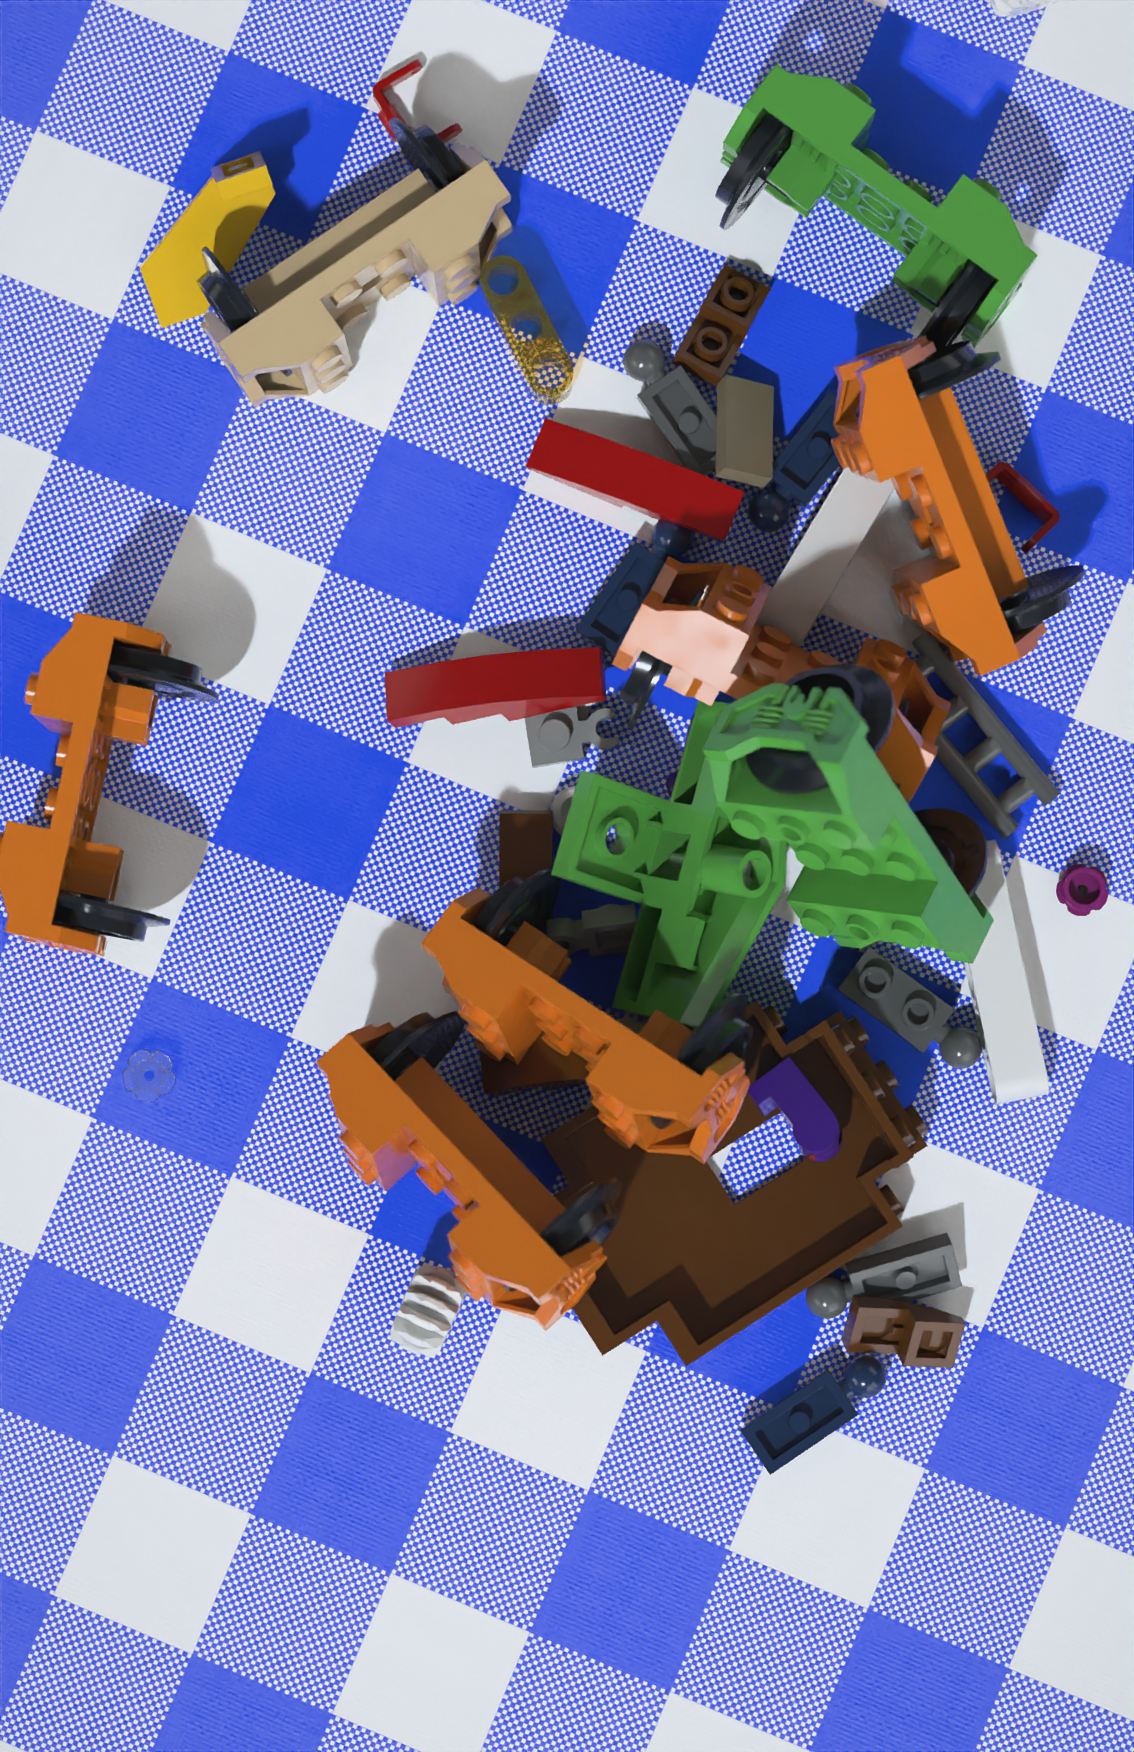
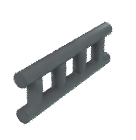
M925 631L911 642L921 655L914 661L925 678L935 672L954 695L949 700L951 703L949 713L935 741V745L938 747L936 757L1001 837L1005 839L1020 827L1011 816L1014 810L1034 794L1046 806L1061 793L932 635ZM968 713L986 734L987 738L963 757L943 732ZM1002 754L1021 778L996 797L977 772L998 755Z

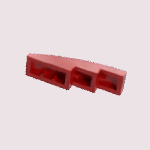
M546 418L525 466L526 469L619 508L626 506L654 519L673 522L720 543L725 541L745 493L653 455Z
M600 647L489 654L385 672L387 721L395 728L444 717L454 725L501 714L510 722L607 700L604 651Z

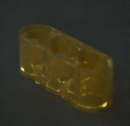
M500 255L493 257L484 264L480 272V291L484 304L529 394L542 405L552 406L560 404L569 397L573 389L574 370L571 360L522 264L511 256ZM502 273L510 274L518 281L517 288L507 295L496 294L489 287L490 281L496 275ZM532 320L540 326L542 331L535 340L523 342L512 334V329L520 321ZM553 366L562 371L565 379L558 387L548 389L540 386L535 380L537 372L543 367Z

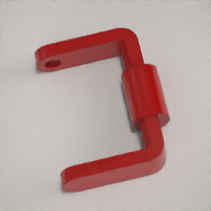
M419 60L412 61L380 80L373 87V99L380 109L377 116L393 142H397L389 124L390 120L397 117L407 127L408 125L395 104H390L384 93L422 70L423 65ZM455 123L436 135L443 143H446L458 136L463 129L459 123Z
M999 462L986 474L988 483L990 484L997 478L1027 510L1044 523L1020 548L1027 554L1059 522L1060 515L1045 499L1046 497L1024 476H1021L1008 463Z

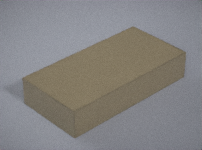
M727 374L717 384L715 477L764 488L773 479L774 386Z

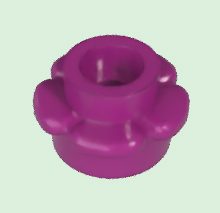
M1083 864L1072 865L1063 872V879L1056 885L1057 898L1061 904H1066L1067 910L1071 914L1087 916L1092 910H1100L1107 902L1109 894L1106 890L1107 879L1097 867L1091 866L1087 868ZM1079 885H1085L1087 887V893L1085 895H1081L1078 893L1077 889Z

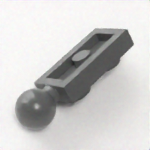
M647 339L634 341L624 352L623 366L631 378L637 381H646L649 386L637 394L638 401L683 466L708 477L716 471V415L681 365L666 375L663 370L665 364L664 353L658 344Z
M868 947L838 988V992L921 1053H924L932 1041L939 1045L942 1059L949 1066L957 1069H965L974 1065L981 1056L982 1043L976 1032L963 1026L951 1028L946 1024L955 1012L954 1008L871 947Z
M946 1232L845 1263L849 1280L841 1282L835 1277L825 1276L807 1288L805 1300L807 1307L815 1316L831 1319L844 1311L847 1303L852 1301L853 1295L911 1302L962 1287L953 1245Z

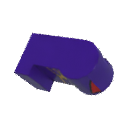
M787 1057L749 1086L748 1094L764 1117L775 1108L780 1112L792 1128L794 1139L801 1153L806 1158L816 1162L827 1161L835 1157L840 1151L843 1144V1133L835 1114L790 1057Z

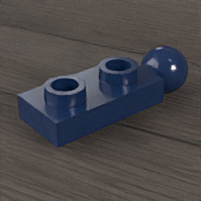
M831 391L828 392L773 462V479L771 482L776 485L774 489L759 492L752 498L748 514L750 521L757 529L764 532H775L784 527L790 517L789 502L794 499L806 508L839 467L840 463L831 443V439L838 437L833 425L837 396Z
M660 519L657 521L651 533L653 547L649 551L635 542L577 626L576 631L615 657L668 556L672 558L679 557L690 549L693 542L692 530L667 520Z
M869 1355L855 1357L847 1364L844 1378L839 1382H836L830 1371L826 1369L739 1430L771 1475L858 1416L859 1414L849 1400L855 1396L871 1398L879 1394L886 1384V1370L883 1364L875 1357Z

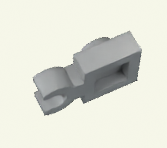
M576 707L524 718L532 768L583 761L582 745L591 744L600 750H611L619 746V737L605 739L596 732V726L599 722L615 718L614 710L609 708L598 709L589 716L588 720L578 721Z
M606 904L597 909L581 911V920L553 918L546 921L547 937L569 952L568 956L575 954L579 950L588 949L591 957L628 952L637 920V913L634 904L622 906Z

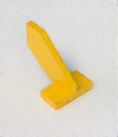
M260 151L212 167L211 177L140 265V271L161 329L207 312L210 304L196 282L197 279L207 272L201 249L206 246L229 274L275 196L273 184Z

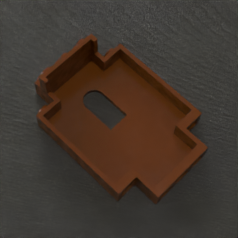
M757 1000L748 1005L744 1021L753 1027V1036L743 1059L745 1063L743 1068L746 1070L744 1075L750 1080V1085L787 1057H790L835 1114L843 1133V1144L835 1157L820 1162L805 1157L800 1163L735 1205L707 1161L703 1164L691 1155L651 1153L635 1143L630 1149H627L604 1132V1128L607 1125L598 1118L597 1115L600 1112L594 1105L541 1139L570 1184L553 1195L566 1209L601 1182L616 1177L623 1183L620 1195L613 1204L621 1214L620 1220L611 1234L601 1244L607 1259L595 1271L596 1279L579 1302L572 1308L602 1356L657 1321L684 1364L688 1366L903 1227L897 1215L904 1211L902 1205L887 1184L879 1189L874 1180L891 1169H897L914 1158V1154L927 1147L928 1145L922 1138V1135L929 1130L912 1104L905 1109L893 1093V1090L899 1087L898 1081L883 1060L876 1064L873 1062L864 1048V1045L869 1043L870 1039L854 1015L845 1019L842 1012L838 1011L786 1045L781 1035L788 1030L773 1006L770 1004L763 1009ZM747 1091L735 1122L710 1157L770 1118L780 1114V1112L775 1108L764 1117L752 1102Z

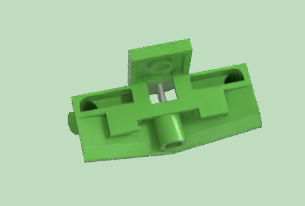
M699 700L670 801L602 775L580 770L551 875L640 906L612 1007L646 1018H650L657 1009L693 1032L722 1001L785 887L787 857L786 840L765 837L749 839L738 834L732 828L731 821L716 802L709 759L701 749L722 710L730 703L714 701L712 706H709ZM613 825L616 836L613 846L608 850L606 835Z

